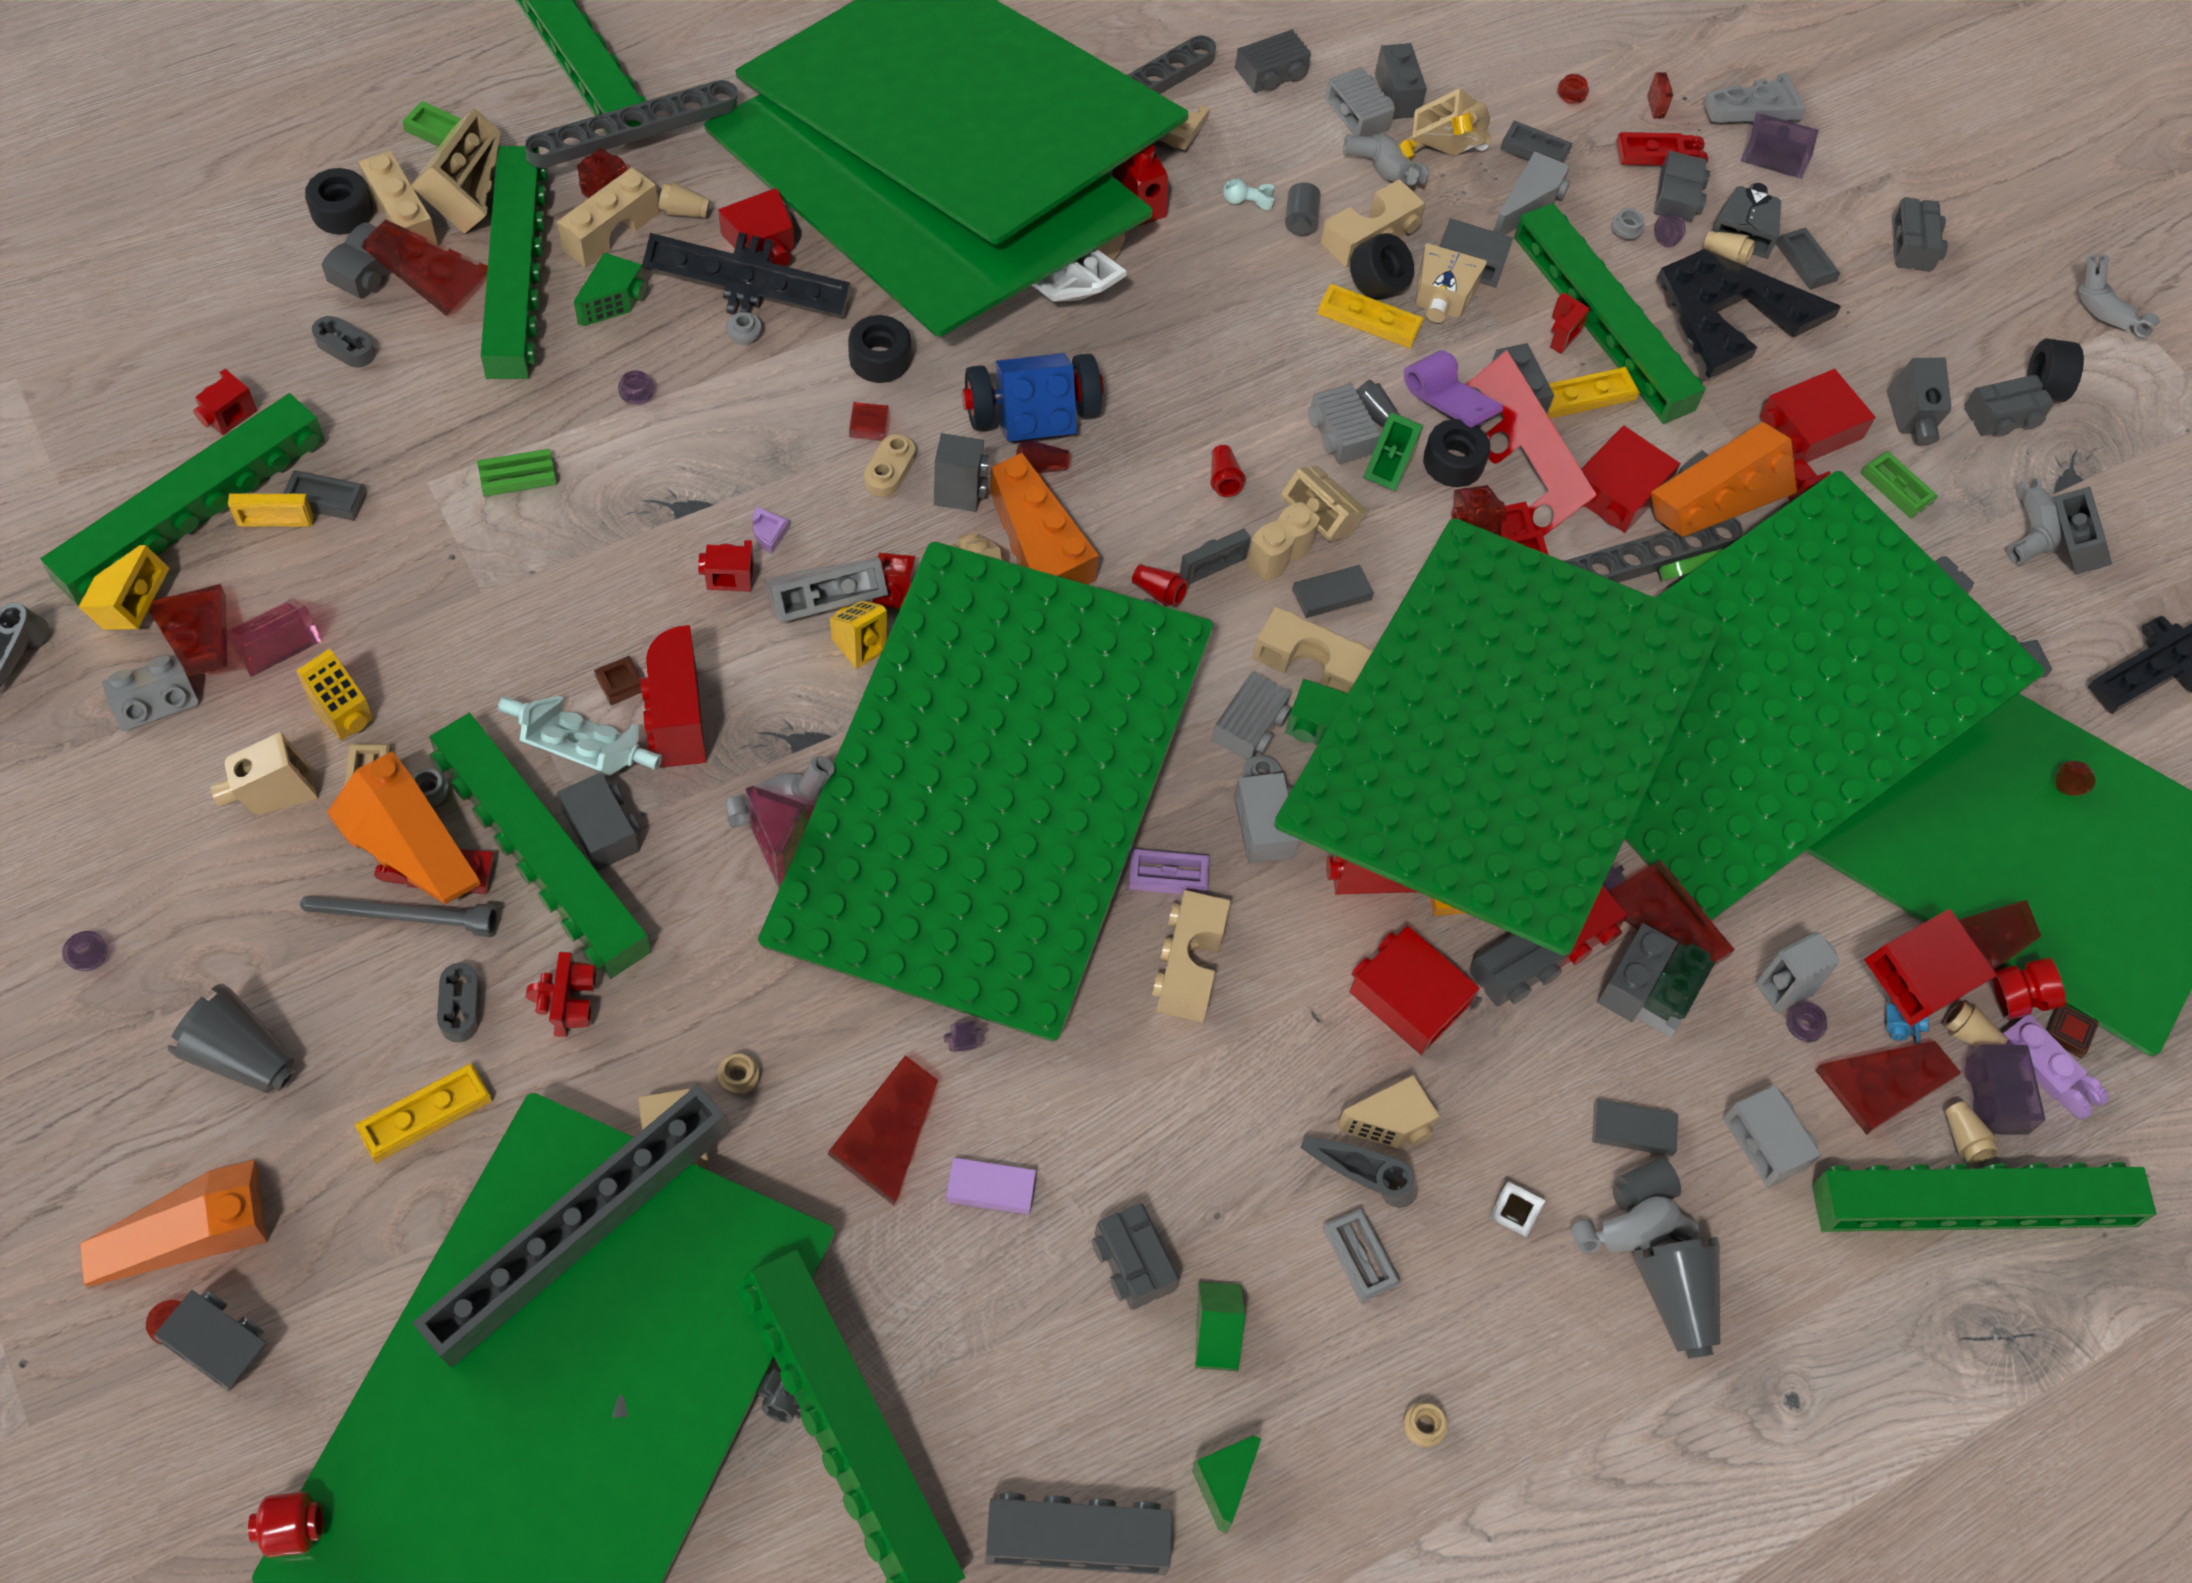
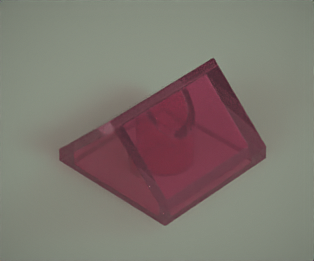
M294 598L223 632L228 643L251 677L321 642L306 605Z
M750 786L745 788L750 828L779 889L807 827L806 807L802 802Z

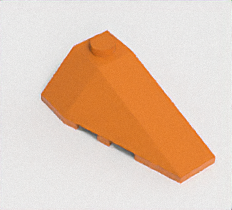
M393 751L356 769L327 811L328 817L347 843L357 849L361 847L375 856L376 861L386 868L391 866L407 877L408 882L444 905L481 885L480 880L414 778Z
M255 1159L210 1170L81 1242L80 1250L84 1285L89 1287L266 1243L267 1235L257 1162Z

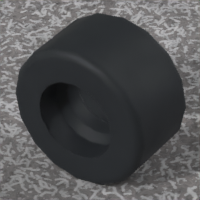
M344 168L324 170L311 178L305 188V199L311 218L318 228L327 233L337 235L350 234L358 225L369 222L373 215V203L367 183L361 175L353 170Z
M1384 233L1376 235L1354 249L1350 258V271L1359 291L1369 298L1381 300L1403 291L1411 284L1414 277V261L1405 242L1398 236Z
M884 315L868 316L859 320L851 328L848 337L851 368L858 376L870 382L884 383L900 378L908 370L911 361V339L908 329L897 319ZM874 347L888 348L885 351L872 350Z
M2049 338L2043 339L2033 351L2029 361L2027 376L2037 375L2042 383V390H2047L2053 401L2066 402L2074 395L2081 381L2084 366L2082 347L2076 342Z
M1461 419L1445 420L1436 425L1430 433L1424 450L1423 464L1427 473L1435 481L1445 486L1457 488L1469 486L1480 478L1490 455V441L1487 434L1478 425L1470 428ZM1448 450L1459 451L1465 456H1456Z

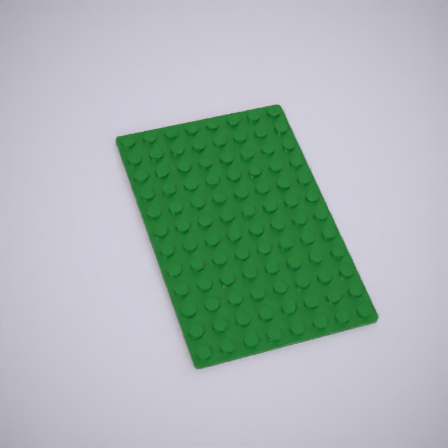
M854 0L745 63L735 71L737 79L992 244L1003 242L1189 119L1187 109L997 0Z
M762 94L737 105L734 111L711 118L704 123L705 130L770 189L777 188L784 202L933 335L938 337L953 331L1152 217V208L1109 173H1106L1003 242L992 244Z
M1835 471L1656 597L1718 622L1722 626V631L1624 840L1701 924H1708L2037 681L2044 673V669L1843 472Z
M1451 519L1275 817L1274 826L1283 833L1555 953L1567 956L1571 954L1721 634L1722 626L1718 622L1462 520Z
M929 543L833 763L834 772L822 788L758 936L760 945L765 949L1051 1042L1057 1041L1061 1037L1213 631L1212 621L943 543Z
M2020 693L1806 851L1923 922H1927L1944 911L1951 909L1982 955L2002 969L2017 966L2020 970H2024L2027 962L2050 957L2061 977L2066 996V1005L2098 1021L2099 1027L2148 1056L2154 1057L2162 1051L2192 990V790Z
M537 1093L528 1094L300 1492H308L314 1502L320 1501L322 1505L324 1525L321 1539L315 1540L312 1548L304 1554L266 1557L263 1555L253 1572V1583H663L774 1359V1355L768 1353L760 1338L761 1329L753 1314L748 1313L741 1302L738 1284L751 1270L794 1250H798L813 1280L834 1238V1229L829 1224L692 1163L451 1368L436 1353L412 1322L633 1138V1136ZM619 1395H622L625 1400L628 1417L612 1418L616 1401Z

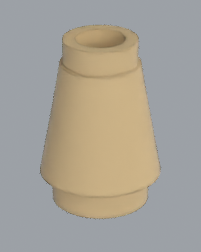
M676 182L672 184L664 183L658 209L666 211V215L706 219L710 199Z
M1710 230L1706 236L1703 249L1747 266L1754 252L1756 241L1749 239V235Z
M1965 1001L1955 1005L1943 1023L1949 1029V1035L1987 1052L1991 1056L1997 1055L2004 1048L2008 1040L1975 1004L1969 1005Z
M1967 1102L1956 1103L1945 1111L1959 1156L1966 1159L1968 1164H1982L1998 1154L1999 1148L1996 1145L1998 1138L1973 1109L1970 1108Z

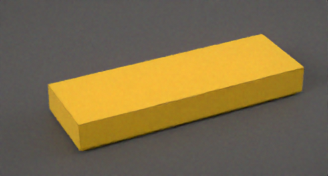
M1330 283L1317 312L1321 316L1410 349L1424 320L1421 316Z
M1626 367L1548 383L1554 393V398L1547 415L1551 419L1637 400L1640 392Z
M469 1063L354 1125L376 1164L492 1102V1099L473 1064Z

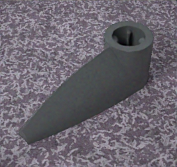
M10 602L0 608V688L10 677L26 649L40 646L46 640L49 633V626L46 620L18 602Z
M1305 1136L1300 1148L1348 1179L1381 1193L1385 1202L1390 1206L1397 1208L1407 1207L1416 1199L1418 1193L1417 1182L1412 1169L1405 1162L1354 1145ZM1396 1178H1403L1405 1186L1403 1188L1398 1186V1190H1392L1389 1184L1390 1181L1394 1180L1397 1182Z

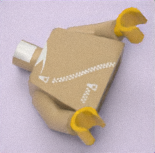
M1459 88L1416 109L1414 113L1413 135L1398 145L1402 154L1409 160L1415 158L1414 152L1424 146H1430L1449 155H1457L1473 147L1479 151H1484L1491 143V135L1488 133L1490 115L1487 106L1483 102H1476Z

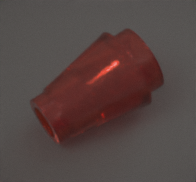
M1029 439L1026 443L1019 442L1017 445L1016 455L1023 453L1037 473L1067 471L1069 450L1061 449Z

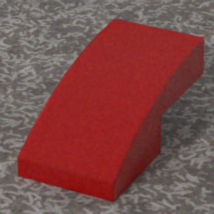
M1526 501L1496 507L1490 511L1491 520L1497 535L1549 555L1541 529L1535 530Z

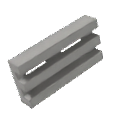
M1362 1208L1324 1224L1323 1231L1361 1304L1369 1301L1374 1296L1379 1297L1386 1291L1395 1290L1400 1286L1401 1283ZM1351 1223H1356L1385 1281L1379 1282L1366 1253L1350 1226ZM1337 1229H1341L1370 1285L1369 1288H1367Z

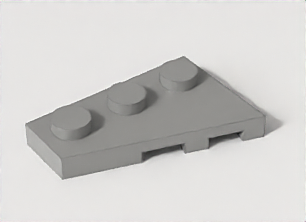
M1787 72L1778 74L1776 80L1770 82L1762 78L1755 80L1753 86L1744 88L1735 85L1708 92L1703 103L1711 121L1718 123L1802 120L1806 110Z

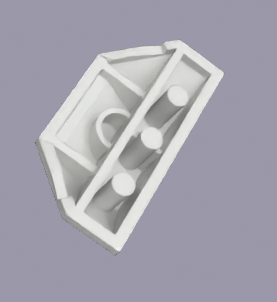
M1095 249L1032 286L1053 302L1080 301L1101 293L1127 276V270L1098 249Z

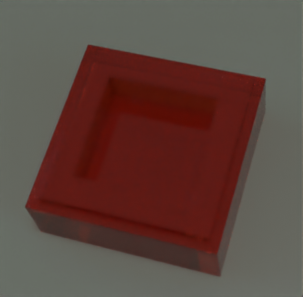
M1666 72L1655 73L1647 94L1653 119H1661L1666 116L1673 98L1672 88Z
M853 402L849 437L882 441L886 433L889 414L888 406Z

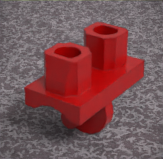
M559 952L554 984H552L553 975L544 972L541 973L540 982L527 986L525 997L536 1003L535 1012L537 1014H547L548 1007L551 1005L549 1022L555 1025L554 1036L567 1037L568 1028L590 1026L592 1014L590 1000H572L573 990L594 991L597 977L595 965L574 962L571 952Z

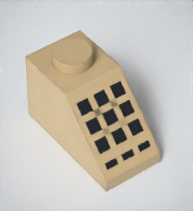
M1414 1075L1344 1109L1337 1125L1341 1132L1398 1149L1408 1143H1411L1412 1146H1417L1428 1140L1433 1135L1432 1130L1440 1116Z

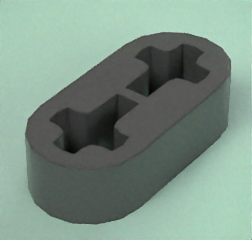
M325 316L316 320L312 325V333L317 346L352 367H364L374 360L375 350L371 338L347 322L334 316Z
M455 963L448 966L441 973L439 980L437 1021L442 1034L451 1042L467 1041L477 1032L479 1025L480 981L474 968L466 963ZM459 977H465L467 981L462 986V996H457L453 986L457 984ZM461 1008L465 1021L460 1023V1028L455 1029L452 1027L451 1022L456 1019V1009Z

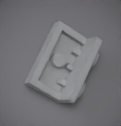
M179 654L171 657L169 655L158 656L150 660L146 666L135 670L123 669L110 675L107 680L102 681L106 700L122 731H128L198 704V699Z

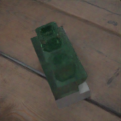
M1679 943L1670 956L1646 1003L1635 1018L1671 1038L1682 1019L1688 1014L1715 965V962L1710 960V953L1694 944H1689L1687 947Z

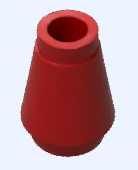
M1219 445L1211 453L1210 485L1218 495L1232 497L1241 492L1245 483V475L1231 447Z
M1140 564L1132 575V584L1138 586V588L1165 607L1170 605L1174 607L1179 606L1188 590V581L1183 579L1182 574Z

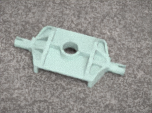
M507 696L502 697L499 701V712L519 718L518 724L521 725L519 742L528 744L536 749L541 748L609 776L624 766H631L635 762L652 768L655 771L661 764V754L653 753L638 745L639 726L636 724L631 725V728L622 734L611 726L592 723L584 720L577 713L563 712L564 697L561 696L533 701L530 704L518 702Z

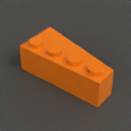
M1759 423L1653 490L1651 496L1655 519L1681 537H1684L1797 493L1791 439L1766 423Z
M1023 453L992 466L990 495L1003 529H1006L1010 540V548L1013 555L1016 556L1018 564L1087 585L1096 581L1099 555Z

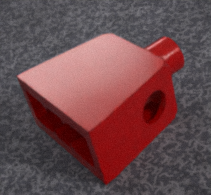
M1153 144L1114 168L1112 172V177L1152 208V217L1137 226L1167 217L1168 175L1154 153L1155 147Z
M777 188L718 209L720 233L734 248L739 232L747 233L746 248H749L753 235L761 237L758 251H763L765 240L771 239L774 240V246L770 262L786 266L791 259L789 252L794 249L793 226Z

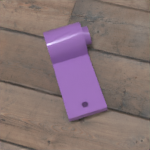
M1439 350L1404 369L1406 386L1415 397L1454 419H1461L1470 428L1477 424H1484V420L1503 411L1502 404L1458 381L1457 360L1452 354L1444 350Z

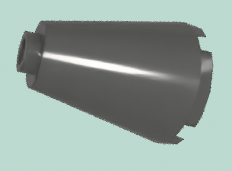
M223 983L211 988L217 994L209 1001L201 997L195 1002L171 1036L178 1041L177 1045H168L167 1050L178 1059L264 1093H269L274 1088L278 1091L282 1090L295 1073V1070L291 1068L294 1062L293 1057L231 988Z
M1711 1237L1708 1240V1247H1703L1701 1239L1652 1247L1653 1251H1650L1651 1257L1644 1258L1642 1250L1633 1252L1635 1263L1677 1352L1686 1350L1688 1359L1714 1355L1712 1346L1720 1345V1245L1718 1237Z

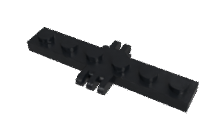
M743 232L738 234L734 253L650 233L642 267L645 270L724 289L723 298L728 299L726 312L732 315L736 312L738 302L742 303L740 313H750L751 305L758 306L761 298L843 319L851 290L850 282L770 263L774 240L766 239L763 251H758L761 237L753 235L749 248H746L747 233Z
M2158 616L2152 621L2147 622L2142 626V632L2148 638L2146 643L2149 648L2097 677L2090 683L2088 688L2112 714L2176 677L2192 692V624L2183 628L2177 623L2171 624L2164 616Z

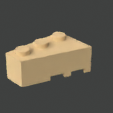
M475 108L451 129L411 185L417 193L464 234L487 214L488 207L485 206L486 196L491 190L492 181L489 179L491 168L496 162L501 131Z

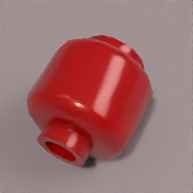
M304 1491L265 1496L259 1504L257 1513H252L249 1516V1540L251 1543L257 1542L260 1551L266 1557L307 1553L312 1548L315 1540H320L323 1534L324 1517L320 1501L314 1502L311 1495Z

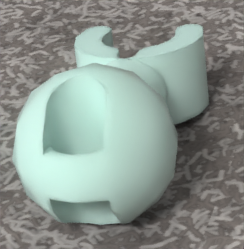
M1235 178L1226 182L1223 187V194L1226 201L1233 205L1248 200L1254 201L1261 209L1271 210L1274 203L1272 194L1275 186L1263 184L1259 188L1248 187L1243 180Z

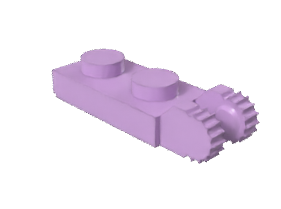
M2032 1015L2025 1016L2003 1033L2008 1038L2004 1048L2054 1100L2057 1099L2078 1119L2081 1118L2083 1120L2091 1115L2093 1112L2091 1104L2102 1106L2108 1101L2109 1094L2101 1086V1083L2096 1078L2086 1075L2087 1072Z

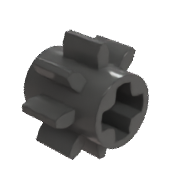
M773 1369L770 1375L766 1374L757 1392L758 1395L764 1397L761 1407L762 1411L770 1418L783 1423L792 1422L794 1417L800 1419L802 1411L794 1395L789 1394L784 1388L780 1376L781 1369L779 1372Z

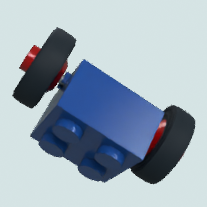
M1065 353L995 361L997 389H993L985 366L966 368L965 389H962V401L964 410H968L970 423L974 430H987L993 427L995 403L999 404L1000 429L1007 441L1077 434L1076 410L1080 418L1100 415L1104 384L1093 354L1073 356L1072 362Z

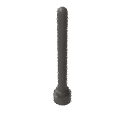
M305 896L300 901L301 908L307 912L463 926L466 931H472L474 936L492 937L497 923L496 906L489 904H476L475 907H468L466 911L319 896Z

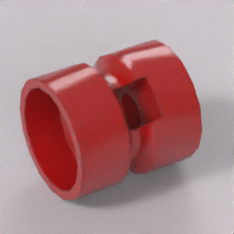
M2050 957L2027 962L2024 970H2020L2017 966H2011L1994 971L1997 976L1992 978L1994 990L2000 1008L2007 1020L2031 1015L2035 1007L2044 1012L2066 1005L2062 980L2056 965Z

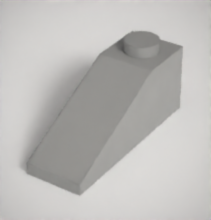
M1534 151L1498 215L1494 232L1506 235L1517 229L1522 214L1555 203L1557 198L1563 199L1571 182L1566 179L1570 165Z
M879 558L800 570L764 580L772 614L780 623L855 604L861 600L866 601L888 595Z

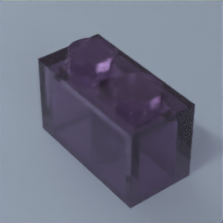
M1757 112L1747 134L1740 161L1802 179L1812 158L1819 130Z
M1981 1044L1966 1059L1965 1076L1967 1081L1971 1083L1973 1090V1111L1993 1134L2029 1135L2046 1120L2028 1045Z

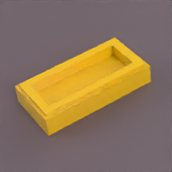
M229 494L228 506L238 527L313 526L314 514L306 494Z

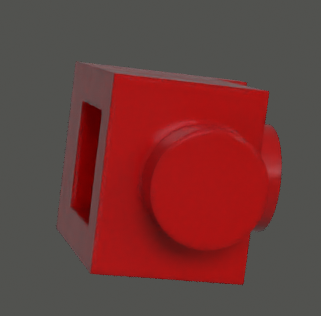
M227 369L219 372L221 375L220 380L206 387L200 394L195 396L198 407L193 409L195 416L205 427L212 426L222 435H225L258 411L249 388Z
M745 540L744 546H734L727 543L720 545L707 544L706 553H699L698 572L699 575H705L707 590L751 592L754 568L752 540Z

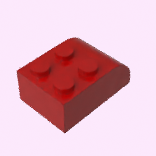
M690 625L677 626L662 632L653 640L646 656L648 677L640 678L642 698L645 704L643 715L649 751L662 755L660 768L706 763Z

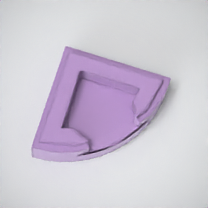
M756 507L752 517L754 537L764 550L772 554L789 529V520Z

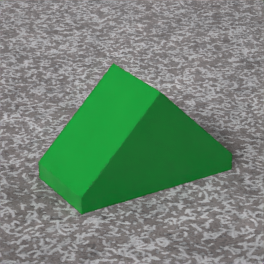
M1390 412L1363 478L1396 491L1415 455L1424 425Z
M1199 1281L1195 1368L1225 1371L1239 1370L1245 1322L1242 1285Z
M1253 1435L1196 1460L1192 1469L1218 1530L1227 1533L1233 1523L1262 1438Z

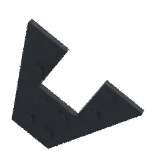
M1706 249L1662 267L1657 277L1662 289L1667 292V299L1670 305L1676 306L1681 315L1679 323L1686 337L1693 342L1692 348L1695 354H1701L1708 368L1705 373L1708 378L1752 358L1758 348L1747 339L1745 334L1724 320L1717 311L1748 298L1795 337L1836 317L1841 308L1840 305Z

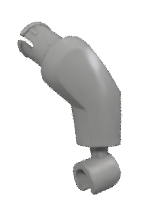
M1378 133L1374 137L1346 134L1343 154L1371 157L1376 171L1383 179L1393 182L1400 179L1407 185H1415L1417 181L1421 184L1426 183L1429 167L1422 163H1413L1405 157L1392 137L1383 133Z
M2099 254L2098 267H2096V255L2088 256L2086 258L2085 283L2079 287V296L2084 306L2103 322L2127 330L2131 325L2134 326V332L2138 337L2150 336L2153 329L2146 327L2144 323L2156 327L2160 322L2159 317L2154 313H2146L2141 318L2136 317L2137 308L2118 298L2113 288L2106 282L2109 257Z
M2038 478L2033 479L2031 488L2025 486L2023 481H2020L2016 492L2017 498L2024 502L2025 510L2031 522L2029 535L2007 548L2009 559L2014 564L2017 563L2018 566L2025 564V562L2040 553L2050 554L2054 552L2061 542V526L2057 507L2047 491L2041 488L2042 483Z
M822 756L813 757L804 776L789 773L778 774L747 789V800L741 796L730 797L726 803L729 825L731 827H740L747 824L750 819L749 810H754L758 816L781 810L796 813L813 810L823 786L834 772L833 763Z
M1658 1196L1643 1200L1627 1214L1603 1221V1230L1596 1232L1594 1224L1590 1221H1579L1571 1228L1579 1249L1586 1254L1596 1252L1600 1248L1601 1243L1606 1244L1609 1253L1648 1250L1659 1244L1668 1235L1677 1242L1695 1240L1699 1235V1225L1697 1222L1681 1214L1675 1201L1667 1197Z

